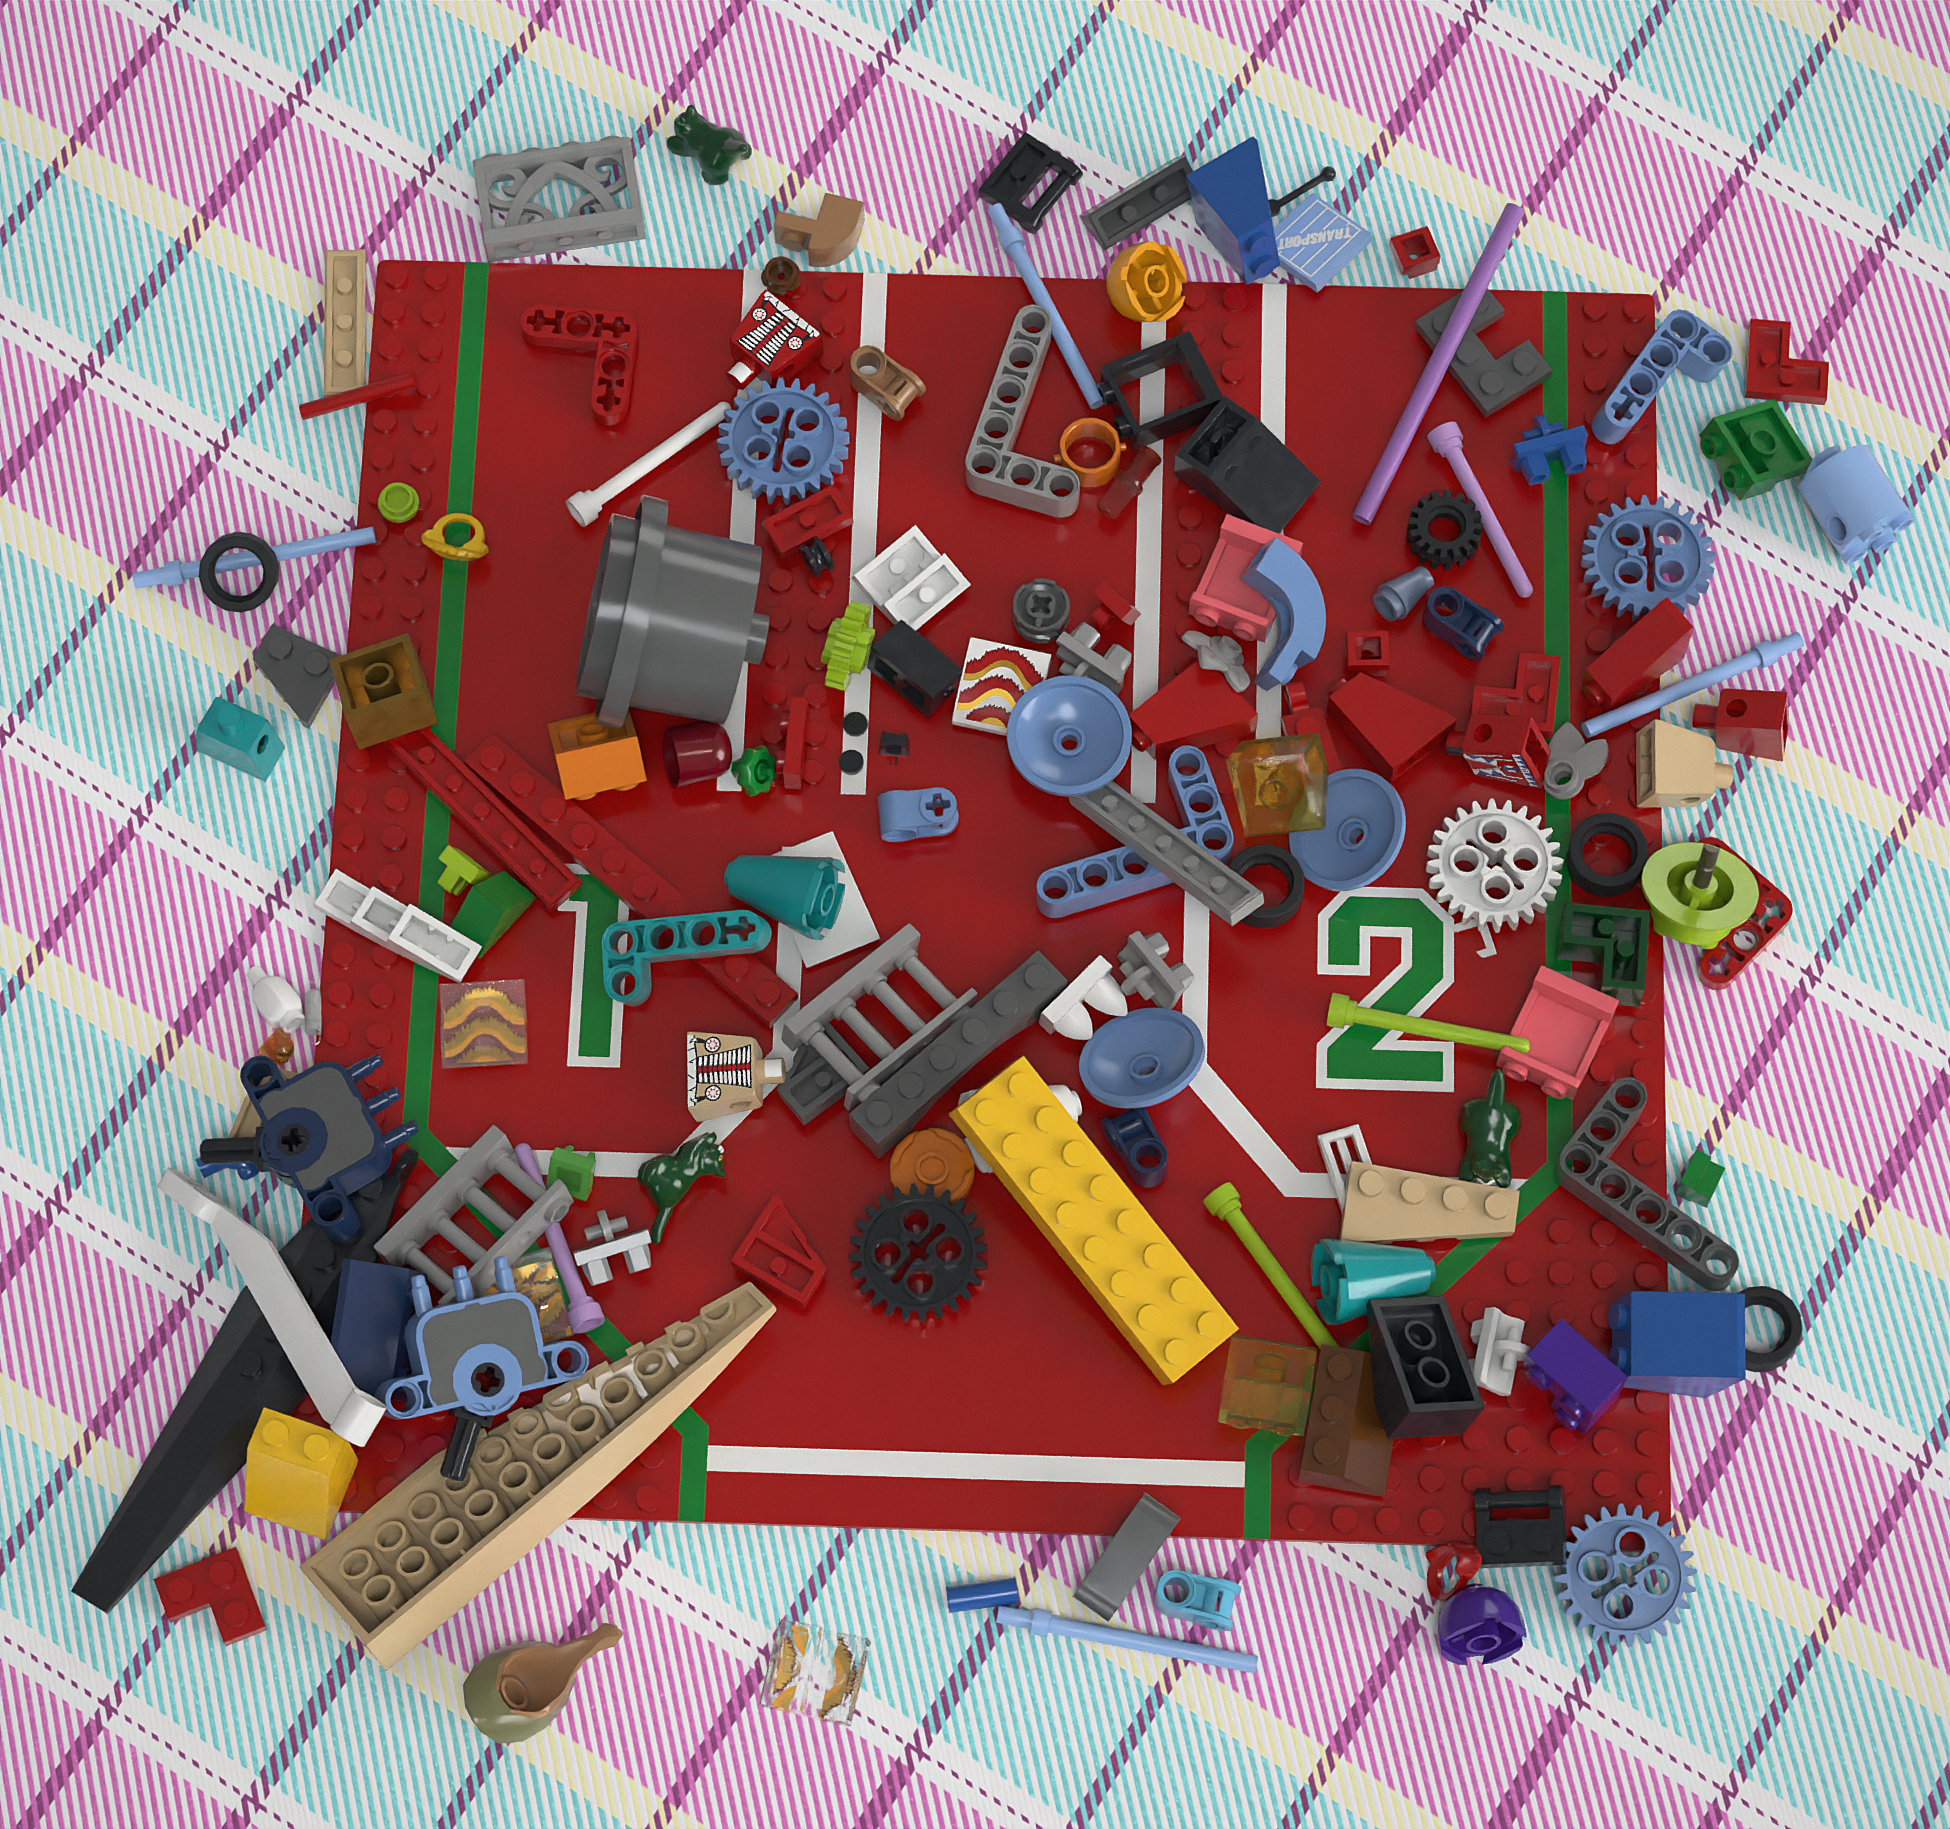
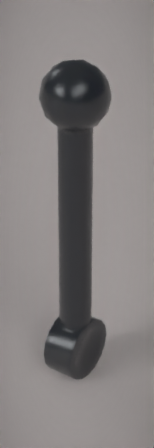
M1326 166L1321 170L1320 175L1279 200L1270 199L1269 204L1272 217L1279 214L1281 207L1320 183L1333 181L1336 177L1335 169Z

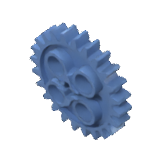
M778 378L776 388L771 389L764 380L762 381V392L757 393L754 389L748 387L747 401L739 397L734 398V406L737 411L725 409V420L728 423L719 424V435L722 438L717 439L718 450L723 452L720 454L721 465L729 466L727 468L728 479L739 477L737 481L738 490L742 491L752 486V499H757L764 492L767 493L768 504L773 503L776 495H782L784 504L789 505L791 495L796 494L801 501L806 498L805 491L810 489L814 494L819 492L820 482L829 486L834 484L831 472L842 474L843 463L840 460L848 459V448L845 445L850 444L849 432L844 431L847 428L846 417H838L840 415L839 404L836 403L828 406L829 393L825 392L815 397V384L812 383L803 391L800 390L799 379L794 380L791 388H786L783 379ZM792 410L794 413L789 423L790 438H787L784 443L781 469L775 473L773 470L779 457L778 444L782 443L786 414ZM767 415L777 418L775 422L770 424H764L759 421ZM805 423H812L817 426L811 431H803L798 428ZM755 452H765L768 454L762 460H755L750 457ZM796 459H803L808 462L807 465L801 468L790 465Z
M1643 495L1638 506H1635L1630 497H1627L1624 503V510H1621L1612 503L1608 512L1609 517L1599 513L1596 520L1597 526H1589L1587 532L1589 540H1584L1581 550L1586 555L1582 556L1580 565L1583 568L1589 569L1585 572L1583 580L1586 583L1596 582L1591 591L1592 597L1604 594L1605 598L1602 607L1605 609L1612 604H1616L1618 606L1616 617L1618 618L1626 610L1632 612V623H1636L1640 614H1647L1666 597L1672 601L1683 615L1686 614L1687 603L1697 606L1700 600L1699 593H1707L1710 584L1707 580L1713 577L1715 568L1710 566V564L1714 562L1716 554L1713 551L1707 550L1711 546L1712 537H1700L1705 524L1697 523L1691 525L1694 514L1692 510L1681 516L1678 514L1679 502L1676 501L1668 509L1664 508V498L1662 496L1658 498L1655 505H1650L1647 496ZM1643 527H1647L1650 534L1649 561L1654 563L1650 574L1653 592L1647 591L1646 588L1647 559L1645 556H1642L1645 548ZM1670 536L1676 543L1666 545L1660 542L1658 537ZM1629 537L1635 544L1625 546L1620 544L1617 538ZM1671 573L1679 581L1670 583L1663 580L1661 575ZM1629 574L1634 576L1638 582L1628 584L1622 581L1619 576Z
M1618 1504L1615 1516L1611 1517L1605 1507H1601L1599 1510L1600 1521L1596 1522L1591 1516L1586 1514L1583 1518L1587 1529L1582 1531L1575 1526L1570 1528L1576 1540L1574 1543L1566 1542L1567 1552H1569L1567 1565H1560L1565 1567V1573L1553 1577V1581L1566 1583L1567 1588L1556 1595L1557 1599L1571 1600L1572 1604L1564 1612L1565 1615L1569 1616L1579 1612L1581 1618L1576 1627L1581 1630L1588 1624H1592L1594 1627L1591 1638L1594 1640L1598 1639L1603 1631L1608 1632V1643L1612 1646L1615 1645L1619 1635H1624L1627 1647H1633L1635 1634H1639L1642 1640L1649 1644L1651 1643L1650 1630L1655 1629L1660 1635L1666 1636L1667 1631L1663 1622L1669 1620L1679 1625L1681 1621L1674 1612L1677 1607L1690 1609L1691 1607L1682 1599L1683 1592H1696L1695 1587L1685 1583V1577L1697 1574V1569L1688 1568L1684 1565V1561L1691 1558L1694 1553L1693 1551L1680 1552L1678 1546L1686 1539L1685 1535L1671 1538L1669 1533L1674 1523L1669 1521L1661 1527L1658 1526V1511H1653L1647 1519L1642 1518L1641 1505H1636L1631 1516H1627L1624 1505ZM1627 1532L1638 1534L1643 1542L1641 1552L1633 1558L1625 1556L1619 1547L1621 1537ZM1650 1553H1658L1657 1560L1631 1576L1634 1584L1630 1587L1626 1583H1619L1599 1598L1594 1599L1592 1597V1592L1617 1577L1619 1572L1616 1567L1619 1564L1626 1568L1632 1567ZM1591 1556L1600 1557L1606 1564L1605 1576L1596 1582L1588 1580L1583 1573L1584 1561ZM1652 1569L1661 1570L1667 1577L1666 1589L1657 1595L1649 1593L1644 1585L1645 1575ZM1616 1593L1625 1594L1631 1603L1629 1613L1621 1619L1614 1618L1607 1609L1609 1598Z

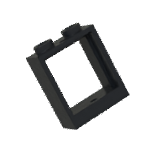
M1190 331L1101 366V381L1097 383V390L1103 399V404L1105 406L1111 404L1116 417L1113 418L1119 437L1122 440L1127 438L1133 451L1201 424L1223 398ZM1178 363L1197 403L1138 426L1119 386Z

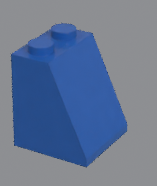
M1252 136L1186 175L1196 224L1246 285L1258 278L1268 276L1275 268L1280 266L1257 139Z
M1631 1291L1612 1301V1306L1608 1313V1325L1612 1329V1348L1609 1351L1608 1360L1628 1376L1623 1387L1707 1398L1746 1379L1745 1294Z

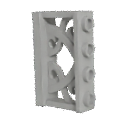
M607 136L600 141L587 143L567 142L560 147L547 149L533 147L527 148L521 153L507 155L492 153L472 161L488 263L646 239L630 137ZM618 164L622 169L620 178L614 184L604 188L602 184L609 180L611 170L599 173L596 171V168ZM555 177L568 181L587 193L573 204L567 218L556 219L553 213L546 207L537 203H530L535 195ZM515 181L511 187L501 185L504 194L514 198L513 201L500 200L490 192L493 183ZM628 186L631 208L619 210L612 196ZM594 202L597 203L589 206V210L594 211V214L580 215L584 207ZM490 207L500 211H508L505 227L493 229ZM525 213L537 214L543 217L544 220L529 223L531 219H534L533 215Z

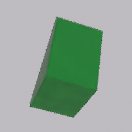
M503 871L472 886L450 928L482 946L477 955L481 959L535 901L536 897L507 872Z

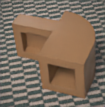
M825 193L817 220L778 211L774 222L775 243L781 244L784 248L791 251H808L809 266L828 267L845 260L857 246L865 221L864 202Z

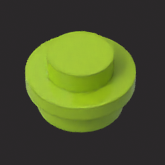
M392 483L380 493L378 506L385 519L401 523L415 516L419 509V498L411 486L404 483Z

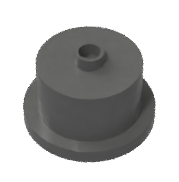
M642 495L634 518L614 513L611 515L592 589L575 683L576 696L596 700L595 725L620 730L629 707L725 724L734 700L743 661L759 665L767 639L770 617L754 613L761 568V546L667 525L668 500Z

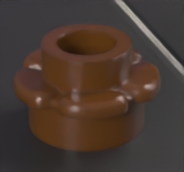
M775 257L766 264L765 270L761 274V280L764 286L769 287L771 293L784 295L787 291L792 292L799 286L801 281L798 276L800 269L796 263L787 257ZM781 274L785 276L783 280H779L777 277Z

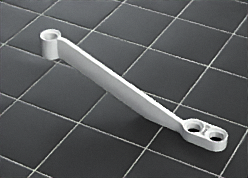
M168 1167L157 1187L187 1211L214 1226L322 1418L331 1425L330 1428L336 1434L355 1445L364 1447L387 1407L381 1401L354 1385L272 1241L231 1211L225 1202L196 1180L174 1168Z

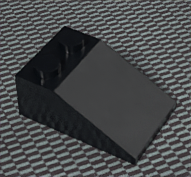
M1444 1296L1370 1299L1366 1304L1374 1400L1387 1438L1463 1435L1485 1409Z

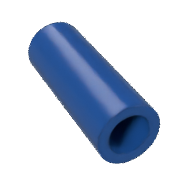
M1015 1578L946 1587L949 1613L998 1607L999 1605L1019 1604Z

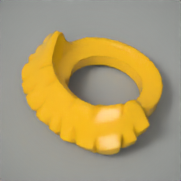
M453 513L446 515L435 523L433 529L426 530L421 536L423 544L427 545L439 556H444L451 560L471 561L482 558L489 553L488 546L484 543L485 531L483 526L477 519L467 514ZM453 522L468 523L474 528L475 536L462 547L445 544L442 532L448 524Z

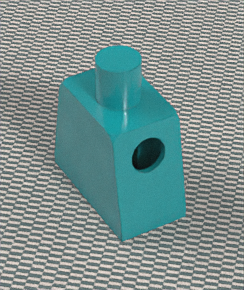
M216 697L213 700L196 731V750L264 782L267 781L285 749V745L267 719L220 697ZM258 744H259V745H261V746H263V747H262V749L257 753V746H258Z

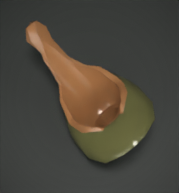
M602 1623L591 1634L583 1635L558 1646L550 1642L524 1641L496 1649L473 1666L463 1684L465 1708L471 1720L481 1733L499 1744L523 1742L545 1729L567 1704L575 1683L574 1676L583 1662L603 1649L615 1647L622 1638L623 1632L618 1629L617 1625Z

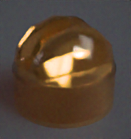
M278 1028L264 1042L257 1053L260 1056L271 1058L276 1065H282L287 1063L289 1058L293 1056L295 1051L294 1042L281 1028Z

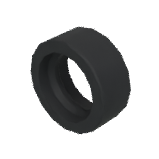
M233 532L222 535L207 548L200 561L199 580L203 592L213 604L226 611L242 613L256 609L268 600L278 583L279 564L275 552L265 540L252 533ZM234 548L247 549L254 553L261 561L263 579L259 587L251 594L244 596L231 595L224 591L217 583L215 565L219 557L227 550Z
M1614 813L1595 814L1583 820L1573 831L1566 854L1568 872L1575 884L1589 894L1599 897L1619 896L1631 890L1641 879L1643 868L1648 858L1647 839L1639 826L1627 817ZM1598 834H1610L1626 842L1631 849L1632 855L1628 869L1618 876L1609 877L1596 874L1589 869L1583 861L1582 851L1584 844L1590 837Z
M1254 845L1242 850L1231 861L1229 868L1242 877L1249 868L1254 866H1272L1285 874L1289 882V892L1286 899L1280 905L1272 908L1258 907L1240 921L1254 928H1274L1286 923L1297 913L1304 894V873L1298 860L1287 850L1274 845Z
M1767 1286L1748 1287L1738 1292L1739 1294H1745V1308L1753 1305L1771 1308L1779 1314L1785 1328L1782 1343L1769 1353H1756L1745 1348L1746 1370L1767 1372L1784 1365L1798 1347L1803 1330L1801 1314L1793 1300L1780 1290Z

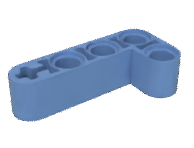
M1682 309L1672 311L1651 336L1595 414L1591 422L1594 435L1606 444L1620 442L1639 420L1676 367L1697 382L1707 383L1714 380L1732 358L1733 349L1730 342L1693 313ZM1672 331L1676 332L1680 338L1675 336ZM1705 355L1709 356L1713 362L1708 360ZM1652 359L1656 360L1660 366L1656 365ZM1631 387L1636 388L1641 395L1635 393ZM1617 409L1623 413L1619 421L1613 417Z

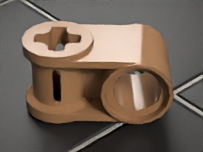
M865 345L853 352L850 361V382L852 387L873 402L885 415L893 420L900 421L905 415L904 409L912 400L926 392V386L922 380L875 346ZM863 366H872L878 371L869 375L860 372L859 369Z

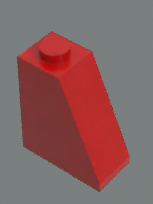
M1668 597L1658 603L1585 669L1581 685L1583 686L1582 690L1585 697L1595 707L1600 706L1605 712L1616 709L1684 659L1694 627Z
M1199 659L1128 715L1132 728L1131 743L1140 752L1146 750L1154 760L1170 756L1181 746L1200 748L1251 734L1256 730L1258 713L1239 692L1232 688L1218 670L1201 668Z
M1361 672L1351 680L1347 677L1343 678L1329 691L1330 696L1326 712L1390 784L1446 742L1448 733L1451 730H1455L1457 719L1451 713Z

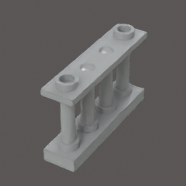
M910 923L784 1022L781 1040L792 1052L803 1043L806 1046L812 1045L850 1085L846 1090L844 1106L848 1111H851L860 1102L862 1103L976 1004L978 993L973 988L957 999L917 958L921 934ZM898 968L900 971L905 969L944 1011L928 1024H925L886 983L887 976ZM865 993L869 996L874 994L913 1034L896 1050L855 1008V1001ZM834 1018L838 1021L843 1019L882 1060L865 1075L823 1033L825 1030L824 1026Z
M493 1125L373 1247L385 1265L403 1267L409 1264L416 1271L427 1274V1280L444 1294L438 1301L439 1305L457 1301L453 1279L420 1251L421 1247L433 1235L440 1234L475 1264L467 1272V1275L470 1277L473 1295L478 1297L482 1296L496 1282L494 1259L506 1256L510 1267L552 1223L559 1222L567 1214L574 1200L560 1179L546 1190L512 1162L510 1157L515 1153L506 1135ZM500 1173L535 1202L518 1221L480 1190L481 1186L493 1174ZM470 1203L505 1233L488 1251L483 1249L450 1221L451 1217L464 1204Z

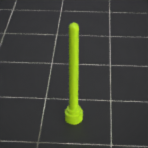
M1332 994L1327 1018V1026L1344 1029L1345 1025L1353 1026L1354 1023L1500 1051L1503 1046H1507L1522 1054H1526L1531 1048L1529 1040L1523 1037L1357 1006V1001L1350 1000L1348 995Z
M1231 1182L1223 1184L1210 1193L1203 1200L1206 1208L1212 1216L1218 1215L1221 1221L1226 1219L1319 1349H1321L1322 1344L1339 1347L1240 1211L1242 1205L1238 1200L1241 1196Z

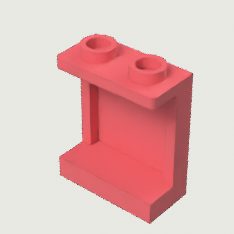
M1226 514L1220 529L1218 543L1197 591L1193 592L1190 598L1189 614L1206 626L1214 627L1219 625L1232 630L1237 637L1243 640L1254 641L1256 639L1265 643L1275 621L1276 613L1269 601L1241 580L1260 547L1273 538L1277 537L1300 557L1302 555L1303 543Z
M1541 965L1532 989L1510 1033L1512 1036L1528 1039L1531 1048L1528 1053L1522 1054L1507 1046H1503L1496 1066L1503 1068V1073L1514 1080L1525 1081L1527 1079L1540 1085L1542 1091L1557 1099H1564L1566 1097L1574 1100L1615 1014L1619 1000Z

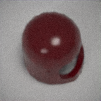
M698 721L665 729L663 758L671 787L674 790L681 789L694 782L715 779L727 773L732 763V745L727 731L721 724Z

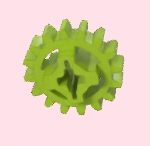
M850 601L849 606L846 608L845 616L842 619L836 618L834 622L832 621L821 656V662L828 664L825 686L846 691L852 674H861V671L865 669L875 636V629L868 627L871 606Z

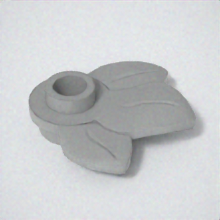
M1187 631L1181 639L1198 651L1201 668L1218 670L1224 673L1227 681L1236 692H1242L1248 687L1250 679L1242 666L1244 663V658L1241 654L1242 648L1235 640L1227 636L1209 637L1197 631Z
M1565 723L1554 734L1548 745L1551 754L1543 780L1546 792L1553 798L1561 800L1577 795L1582 789L1584 781L1598 774L1604 767L1608 757L1607 741L1599 739L1585 744L1579 731L1571 723ZM1562 777H1571L1568 783L1558 785V781Z

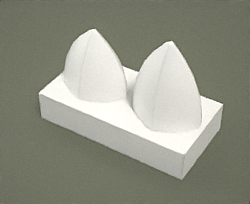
M1099 955L1041 1013L1039 1024L1050 1035L1056 1030L1072 1039L1090 1040L1093 1035L1092 1021L1088 1011L1082 1004L1084 1001L1106 1014L1126 1016L1128 1012L1125 996L1120 989V985L1110 975L1112 965Z

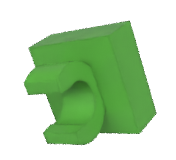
M568 1145L565 1149L556 1147L550 1157L546 1188L549 1189L560 1179L567 1187L571 1197L586 1201L592 1191L596 1165L595 1153L589 1152L586 1157L574 1153V1146Z

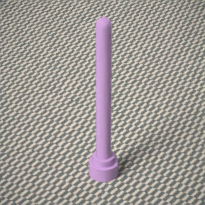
M1447 422L1438 426L1428 434V441L1435 453H1440L1443 458L1447 457L1468 500H1472L1476 504L1474 511H1480L1482 516L1480 523H1483L1482 527L1517 594L1523 598L1529 597L1533 592V587L1461 451L1463 448L1461 442L1463 435L1457 423Z
M526 1143L517 1145L515 1156L520 1168L546 1189L531 1147ZM559 1222L552 1223L544 1232L571 1301L568 1305L569 1312L567 1318L573 1333H585L601 1326L605 1322V1318L599 1303L594 1302L592 1297L586 1295Z

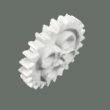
M1494 799L1489 800L1486 810H1482L1477 801H1473L1471 814L1468 815L1465 810L1459 807L1455 815L1457 822L1446 817L1442 825L1445 832L1435 830L1433 841L1437 845H1429L1427 856L1434 860L1427 862L1426 872L1436 875L1430 878L1429 888H1442L1437 894L1436 902L1443 903L1448 900L1451 902L1447 912L1449 916L1459 910L1463 912L1462 925L1465 926L1472 918L1477 919L1478 931L1483 930L1486 922H1492L1495 932L1499 933L1502 922L1507 921L1514 931L1517 930L1520 916L1527 923L1531 924L1534 918L1533 909L1544 914L1547 908V903L1544 899L1554 901L1557 891L1552 886H1559L1562 875L1555 871L1562 869L1563 859L1553 857L1559 852L1560 843H1547L1552 836L1553 829L1546 828L1540 831L1538 828L1542 817L1538 815L1530 821L1526 819V806H1523L1516 814L1512 812L1510 800H1507L1502 810L1497 809ZM1495 832L1503 838V841L1496 844L1489 843L1484 839L1483 834ZM1471 841L1475 844V847L1466 845V842ZM1527 859L1534 865V868L1529 871L1520 870L1516 867L1514 861ZM1466 860L1471 862L1475 869L1471 872H1462L1457 869L1454 863ZM1497 862L1502 864V867L1495 866L1492 869L1487 866V864L1494 865ZM1514 884L1523 886V889L1518 890L1514 887ZM1492 887L1500 888L1506 893V897L1499 900L1493 899L1486 893V890Z

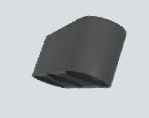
M1145 1492L1072 1597L1109 1622L1181 1517Z

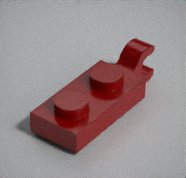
M1298 680L1285 684L1287 691H1284V695L1291 714L1282 716L1281 724L1305 795L1319 780L1342 770L1322 706L1309 709L1303 682Z

